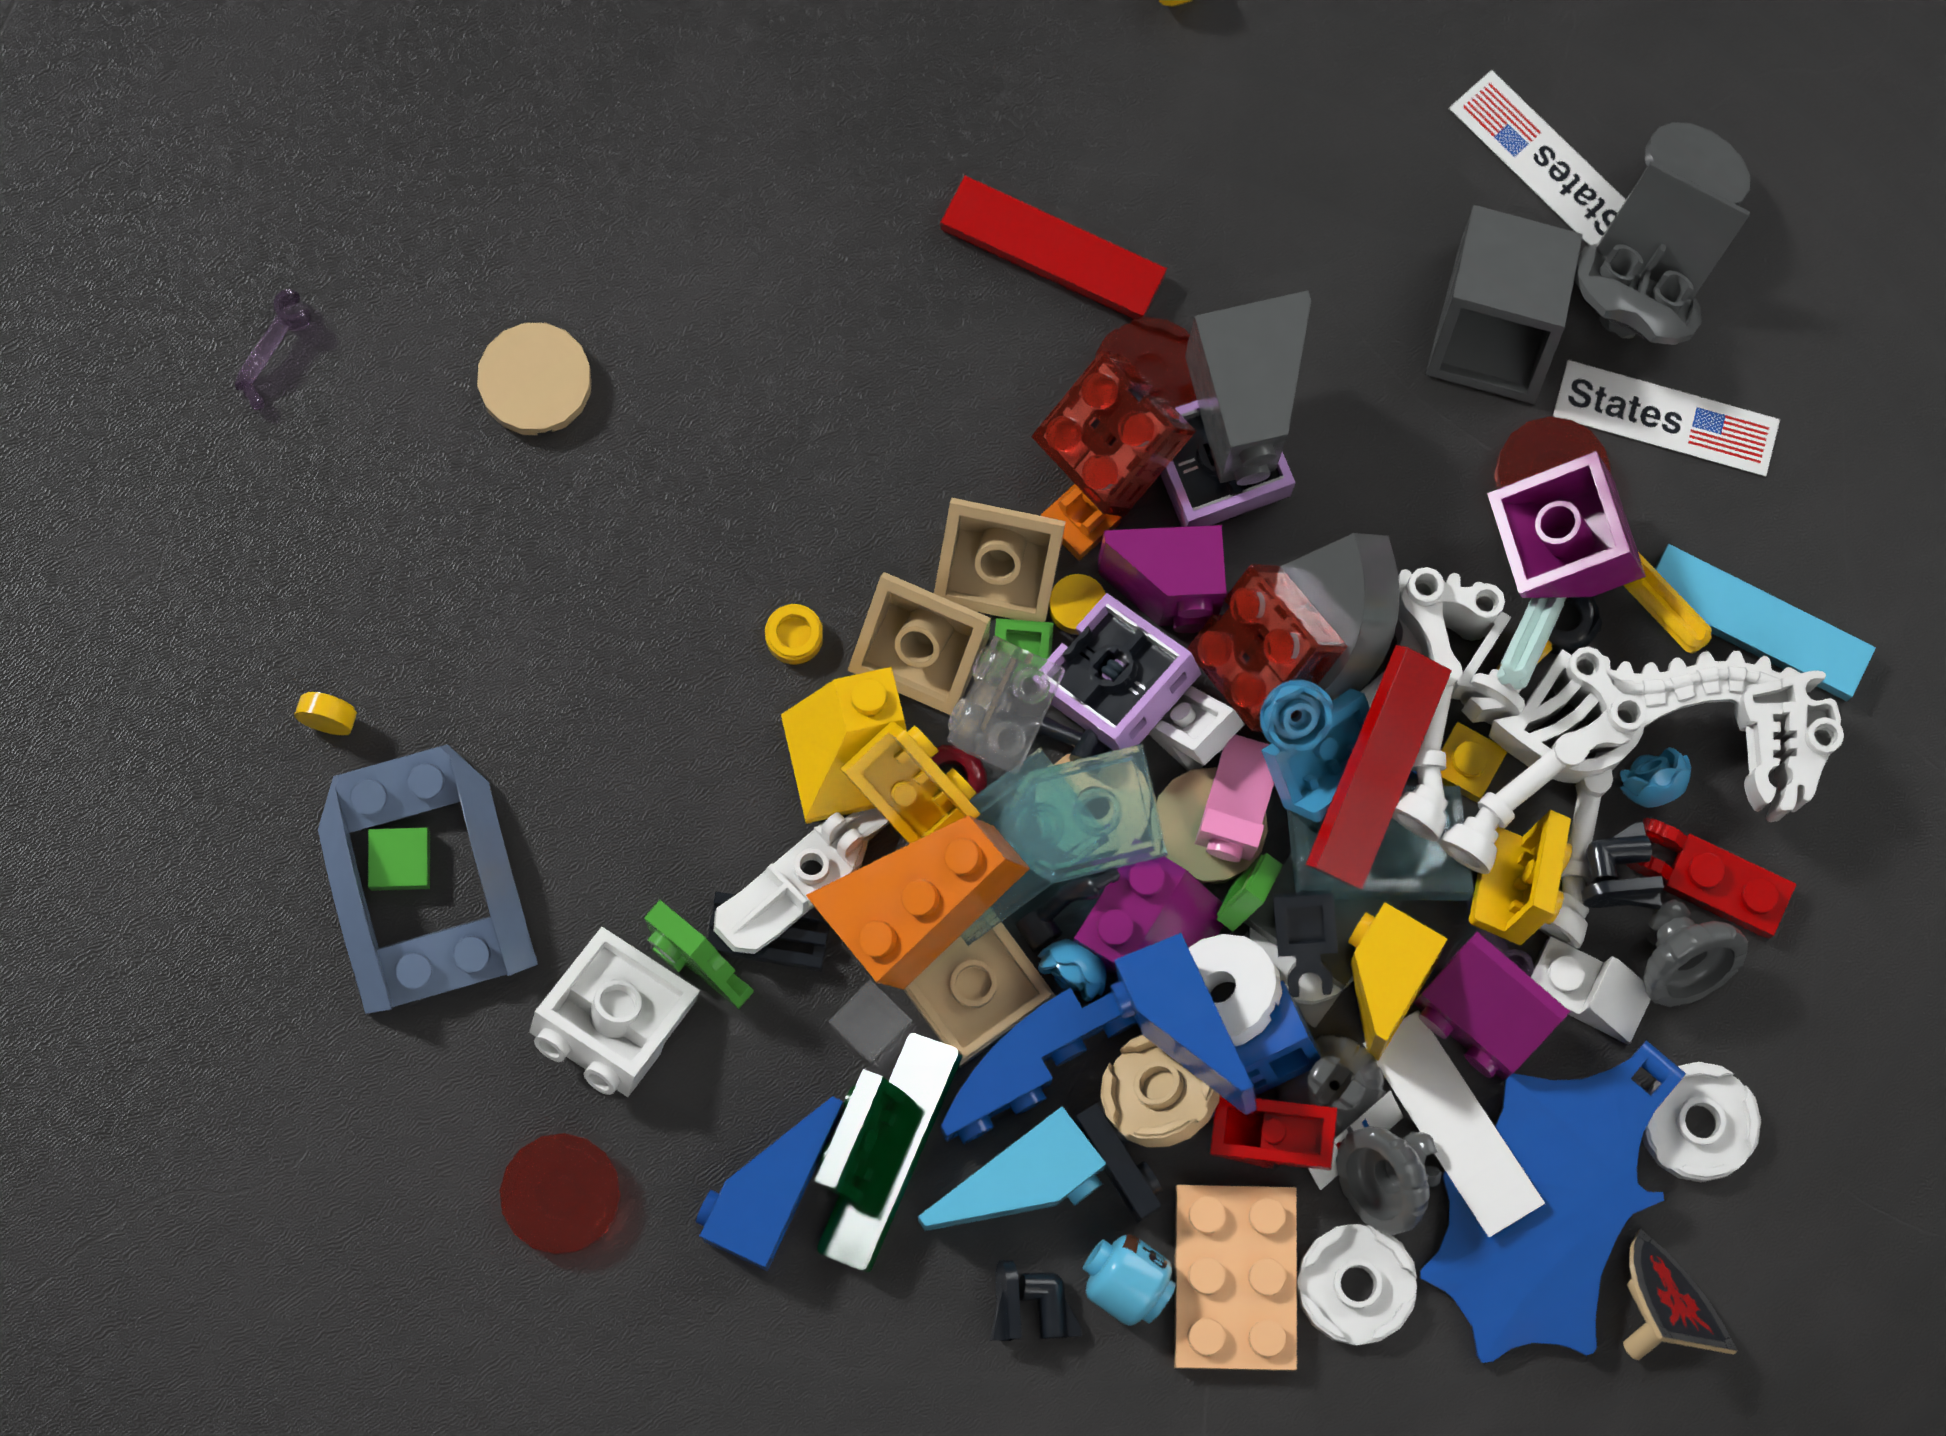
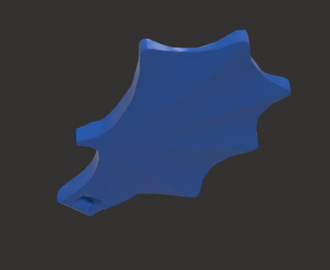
M1647 1040L1627 1061L1610 1070L1584 1079L1549 1080L1513 1073L1505 1080L1503 1109L1495 1128L1545 1202L1539 1208L1493 1236L1488 1237L1447 1172L1444 1171L1442 1173V1180L1449 1201V1225L1438 1252L1422 1267L1419 1272V1278L1444 1291L1454 1299L1472 1327L1476 1355L1481 1363L1493 1362L1510 1349L1530 1343L1557 1344L1571 1348L1586 1356L1592 1354L1597 1349L1596 1313L1600 1279L1615 1241L1633 1213L1664 1201L1663 1192H1647L1638 1184L1637 1162L1643 1132L1657 1108L1686 1075L1682 1069ZM1640 1067L1660 1082V1085L1651 1095L1631 1079Z

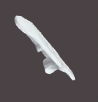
M876 808L852 813L846 818L839 812L834 813L825 822L814 827V830L775 863H771L762 874L742 891L717 907L714 918V932L733 952L755 954L778 938L814 907L807 898V894L860 868L869 840L885 828L889 822ZM814 860L819 862L823 868L818 874L808 875L801 870L802 864L806 861Z

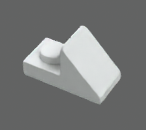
M1190 686L1149 732V735L1187 771H1190L1192 769H1201L1215 754L1225 748L1228 741L1245 724L1233 708Z
M1552 936L1546 940L1529 975L1570 1011L1568 1015L1627 1045L1631 1043L1651 1000L1646 994L1644 981L1619 959L1612 956L1607 961L1602 962Z

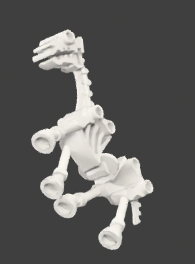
M1429 567L1417 569L1413 574L1409 570L1404 569L1401 570L1398 576L1399 611L1395 628L1397 645L1409 647L1451 669L1452 672L1411 769L1417 772L1419 784L1413 792L1407 791L1400 796L1392 818L1419 837L1433 842L1439 841L1440 847L1462 865L1478 873L1489 874L1497 854V847L1494 843L1498 839L1499 834L1495 830L1497 827L1505 828L1515 818L1513 810L1551 779L1564 783H1576L1578 796L1568 841L1572 845V854L1567 867L1561 874L1562 892L1564 894L1563 904L1556 919L1551 924L1545 923L1539 928L1549 937L1552 936L1576 949L1581 947L1588 926L1585 917L1589 913V909L1583 905L1581 891L1586 888L1585 882L1591 881L1586 849L1593 841L1601 797L1611 788L1613 782L1612 770L1638 744L1643 735L1644 727L1656 719L1681 708L1712 702L1734 703L1736 722L1740 731L1746 732L1749 774L1744 781L1745 792L1754 811L1762 810L1771 802L1766 815V820L1769 822L1779 821L1790 811L1796 812L1813 798L1822 769L1829 755L1842 745L1844 733L1840 726L1841 717L1836 701L1831 698L1816 701L1807 695V692H1811L1825 679V672L1817 670L1800 673L1792 667H1786L1781 673L1772 670L1768 657L1762 656L1756 664L1745 663L1740 651H1733L1726 661H1715L1708 651L1702 652L1697 657L1696 664L1688 667L1682 659L1677 657L1669 663L1668 671L1659 672L1656 664L1649 662L1643 667L1642 673L1639 674L1633 673L1632 666L1627 661L1622 662L1617 670L1610 669L1609 658L1603 656L1597 649L1589 646L1579 648L1572 655L1562 649L1525 704L1523 698L1519 695L1521 689L1515 690L1511 684L1502 685L1499 682L1497 669H1492L1489 675L1483 673L1475 674L1511 619L1509 615L1502 612L1505 604L1503 592L1495 585L1476 582L1471 587H1461L1460 576L1457 573L1450 574L1445 582L1437 570ZM1446 628L1453 630L1462 638L1470 641L1480 640L1485 637L1464 672L1460 662L1451 650ZM1385 671L1360 691L1365 694L1369 707H1371ZM1553 685L1556 696L1540 705ZM1451 699L1461 700V703L1464 705L1461 711L1473 723L1487 722L1491 724L1489 737L1508 753L1527 765L1528 768L1496 794L1487 792L1478 802L1480 810L1476 817H1467L1463 825L1455 824L1443 834L1447 819L1444 810L1448 806V802L1445 799L1441 771L1446 769V753L1440 750ZM1567 703L1576 708L1555 724L1528 733V731L1540 727L1556 716ZM1585 718L1588 726L1573 731ZM1774 769V779L1777 781L1779 786V790L1776 795L1775 792L1777 788L1770 783L1768 778L1769 773H1771Z

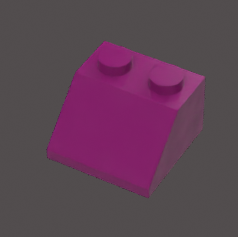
M1597 451L1487 493L1519 595L1522 598L1593 597L1646 577L1614 479Z
M1222 525L1104 530L1098 559V574L1158 626H1173V630L1178 633L1204 631L1208 629V624H1216L1227 594Z
M1136 839L1117 869L1120 874L1119 880L1106 886L1074 937L1073 942L1078 943L1098 956L1105 963L1106 972L1118 979L1115 959L1179 933H1182L1188 948L1202 939L1217 936L1224 926L1217 920V913L1222 902L1186 869Z
M1478 932L1457 951L1414 1001V1004L1422 1010L1419 1014L1420 1020L1432 1032L1443 1039L1451 1035L1468 1050L1464 1057L1477 1071L1488 1078H1492L1496 1074L1503 1081L1524 1063L1570 1012Z

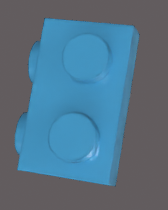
M1351 688L1332 701V726L1327 736L1316 747L1297 753H1287L1271 743L1261 750L1283 807L1314 822H1321L1326 816L1370 709L1365 694Z

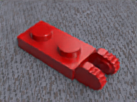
M1647 817L1643 819L1642 822L1649 840L1676 852L1677 855L1672 867L1652 855L1649 862L1626 864L1627 867L1645 877L1662 876L1664 885L1662 890L1768 939L1775 935L1796 883L1690 833L1686 836L1679 829L1664 822Z

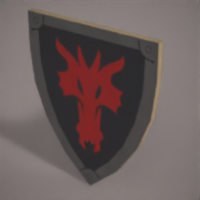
M1639 1229L1630 1246V1272L1632 1279L1628 1282L1627 1287L1646 1323L1624 1340L1623 1345L1626 1352L1632 1358L1640 1360L1663 1341L1735 1354L1737 1349L1730 1335L1704 1293L1664 1248L1643 1230Z

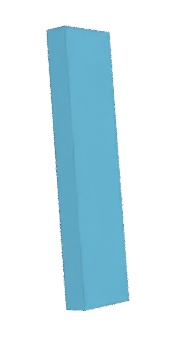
M1670 544L1665 547L1655 569L1711 627L1712 634L1759 658L1762 656L1768 657L1771 664L1783 670L1786 667H1792L1800 673L1817 670L1826 673V677L1817 687L1845 701L1853 697L1876 647Z

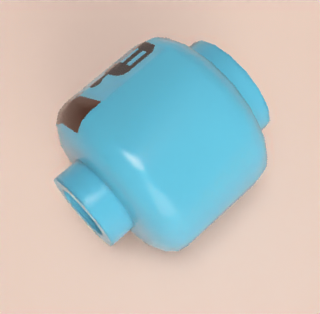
M1123 1235L1114 1241L1112 1245L1104 1239L1101 1240L1083 1266V1270L1090 1274L1086 1285L1087 1298L1125 1325H1134L1142 1319L1147 1323H1151L1166 1306L1176 1287V1283L1170 1280L1172 1273L1170 1261L1133 1235Z

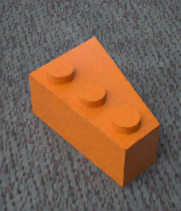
M968 815L806 896L877 983L904 990L1030 868L993 825Z

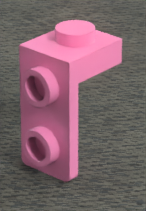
M1235 734L1222 750L1195 840L1196 845L1207 848L1206 852L1226 861L1240 862L1241 858L1251 861L1257 851L1265 826L1262 823L1274 786L1261 751L1269 744Z

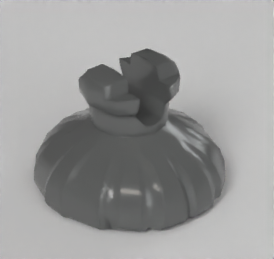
M1670 900L1662 903L1659 910L1654 909L1653 915L1647 923L1651 928V933L1645 936L1653 946H1656V950L1648 959L1644 972L1646 994L1655 1004L1667 1007L1690 1004L1704 998L1706 995L1722 987L1743 966L1748 951V940L1738 928L1728 923L1711 921L1695 924L1690 918L1691 912L1683 902Z
M1325 1034L1313 1038L1322 1057L1311 1070L1274 1087L1273 1089L1276 1091L1274 1100L1337 1108L1336 1138L1385 1095L1383 1088L1384 1077L1381 1068L1377 1066L1375 1057L1365 1047H1360L1358 1042L1345 1036L1337 1037L1334 1034ZM1330 1082L1337 1084L1338 1089L1336 1091L1330 1089Z
M1372 1126L1346 1134V1138L1343 1139L1338 1149V1156L1336 1158L1337 1172L1340 1175L1339 1182L1344 1196L1348 1198V1203L1363 1222L1380 1233L1396 1235L1412 1230L1421 1221L1428 1208L1429 1187L1437 1186L1440 1183L1442 1174L1438 1167L1424 1165L1427 1155L1438 1152L1433 1138L1430 1134L1424 1132H1410L1405 1137L1400 1138L1385 1128Z

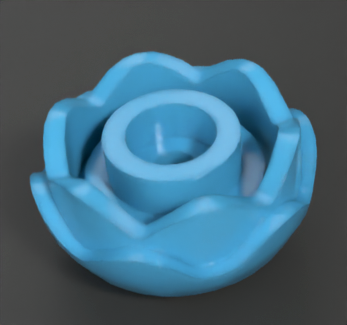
M1307 680L1284 682L1275 687L1264 700L1260 711L1262 732L1269 742L1284 752L1297 753L1313 749L1327 736L1332 726L1333 717L1331 711L1333 710V702L1330 696L1313 682ZM1298 710L1299 715L1296 718H1291V714Z
M1671 747L1663 750L1659 756H1639L1633 762L1630 770L1620 771V777L1624 785L1620 789L1632 802L1643 807L1651 808L1667 804L1680 797L1687 789L1691 777L1689 758L1687 755L1682 756L1681 753Z
M1068 939L1053 942L1038 955L1041 958L1038 965L1039 972L1052 974L1060 988L1067 990L1071 987L1072 991H1079L1082 998L1087 1002L1094 999L1097 994L1102 996L1107 980L1105 963L1094 953Z

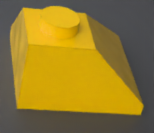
M892 667L834 679L781 714L806 824L826 820L836 812L844 816L875 809L873 804L840 768L891 721L907 732Z
M1384 902L1376 917L1365 912L1348 941L1349 944L1356 947L1350 965L1366 1048L1378 1061L1435 968L1447 942V938Z

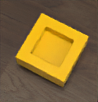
M1457 721L1441 751L1446 753V769L1441 771L1442 783L1478 803L1485 794L1507 751L1496 742Z

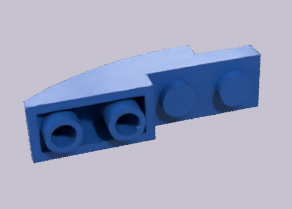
M1071 987L1042 1004L997 1042L972 1071L955 1097L941 1125V1133L945 1141L948 1142L959 1136L962 1143L966 1144L992 1130L994 1125L991 1118L1003 1111L1012 1108L1015 1116L1039 1105L1047 1099L1043 1090L1050 1087L1053 1080L1044 1062L1053 1059L1056 1067L1069 1062L1087 1051L1083 1041L1104 1030L1107 1037L1112 1038L1136 1025L1137 1022L1134 1015L1125 1019L1122 1017L1112 992L1082 1008Z

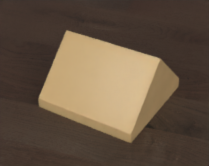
M951 498L934 594L976 612L1014 620L1046 622L1066 521Z
M883 572L848 671L860 674L892 667L898 693L953 716L989 640L991 618Z

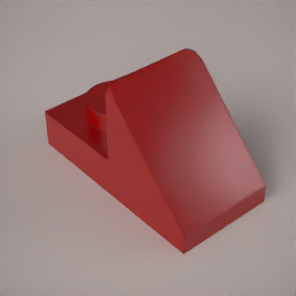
M1220 1095L1219 1103L1215 1108L1210 1155L1265 1168H1273L1274 1164L1331 1171L1338 1114L1337 1108L1255 1098L1257 1110L1245 1115Z

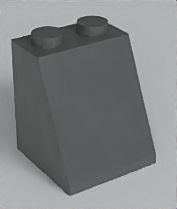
M1473 205L1459 245L1426 375L1535 404L1565 328L1583 234Z
M1308 290L1194 316L1185 358L1220 483L1236 480L1237 485L1255 484L1267 479L1270 476V472L1275 471L1289 433L1311 306Z

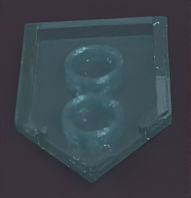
M1143 743L1028 772L993 825L1034 873L1053 884L1103 872L1110 868H1119L1137 862L1168 856Z

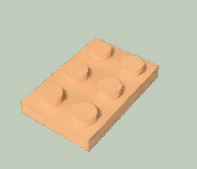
M1175 1186L1176 1287L1174 1290V1368L1297 1370L1296 1187Z

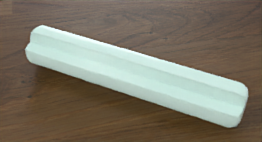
M1566 597L1531 598L1501 661L1497 677L1502 685L1511 684L1515 690L1523 689L1528 685L1561 613Z

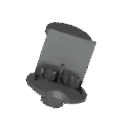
M1679 122L1666 124L1656 130L1645 146V163L1647 168L1597 244L1585 246L1578 256L1574 277L1577 287L1584 299L1595 309V313L1600 315L1599 321L1607 331L1615 332L1621 338L1629 339L1637 334L1649 342L1670 345L1690 340L1702 323L1700 305L1694 296L1750 214V211L1739 206L1750 191V173L1743 158L1730 143L1714 132L1692 123Z

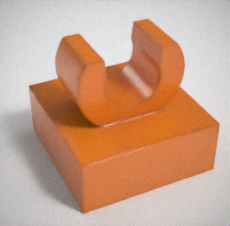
M1083 478L1079 479L1040 515L1066 521L1062 544L1078 561L1102 541L1104 530H1114L1121 521V516L1093 488L1089 487V484Z

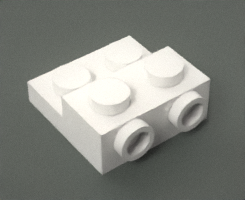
M601 927L535 1010L529 1033L536 1037L534 1043L537 1049L547 1058L556 1062H562L567 1057L584 1068L585 1079L597 1091L611 1095L617 1090L626 1097H629L660 1056L664 1043L697 1001L700 990L604 927Z

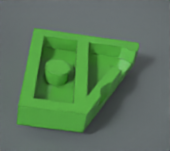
M661 900L644 917L651 933L648 941L654 946L652 951L672 969L680 972L686 965L737 1009H740L753 994L754 990L734 974L736 970L717 952L716 948Z

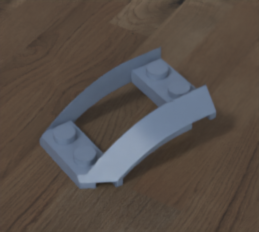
M446 744L333 776L319 823L318 833L336 911L365 1014L391 1010L398 1005L503 975L509 976L538 965L502 836L490 783L468 764L460 754ZM461 802L490 916L379 948L366 903L350 833Z

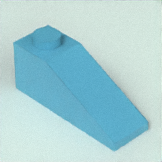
M1060 1107L919 1215L918 1222L925 1231L1054 1207L1067 1197L1075 1206L1103 1184L1096 1175L1104 1169L1106 1163L1066 1110Z

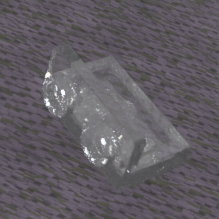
M994 635L990 645L985 646L979 652L972 670L974 681L966 698L961 699L952 710L948 722L950 733L946 741L978 759L1013 774L1019 773L1064 676V668Z

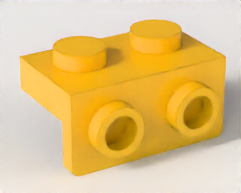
M891 721L840 768L908 844L968 815L974 818L981 815L969 801L977 794L975 790L954 768L944 774L931 759L939 751L915 725L906 732L898 724Z
M1550 809L1524 836L1504 828H1496L1495 831H1497L1499 837L1494 843L1497 847L1495 862L1489 874H1477L1469 916L1471 925L1521 946L1545 923L1551 924L1556 919L1564 900V894L1559 890L1561 874L1567 867L1572 854V845L1567 843L1571 818Z

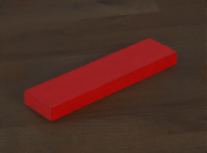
M966 175L940 222V230L1141 323L1166 276L1167 268Z
M1395 646L1305 865L1346 885L1363 889L1395 807L1452 672L1451 669L1409 647Z

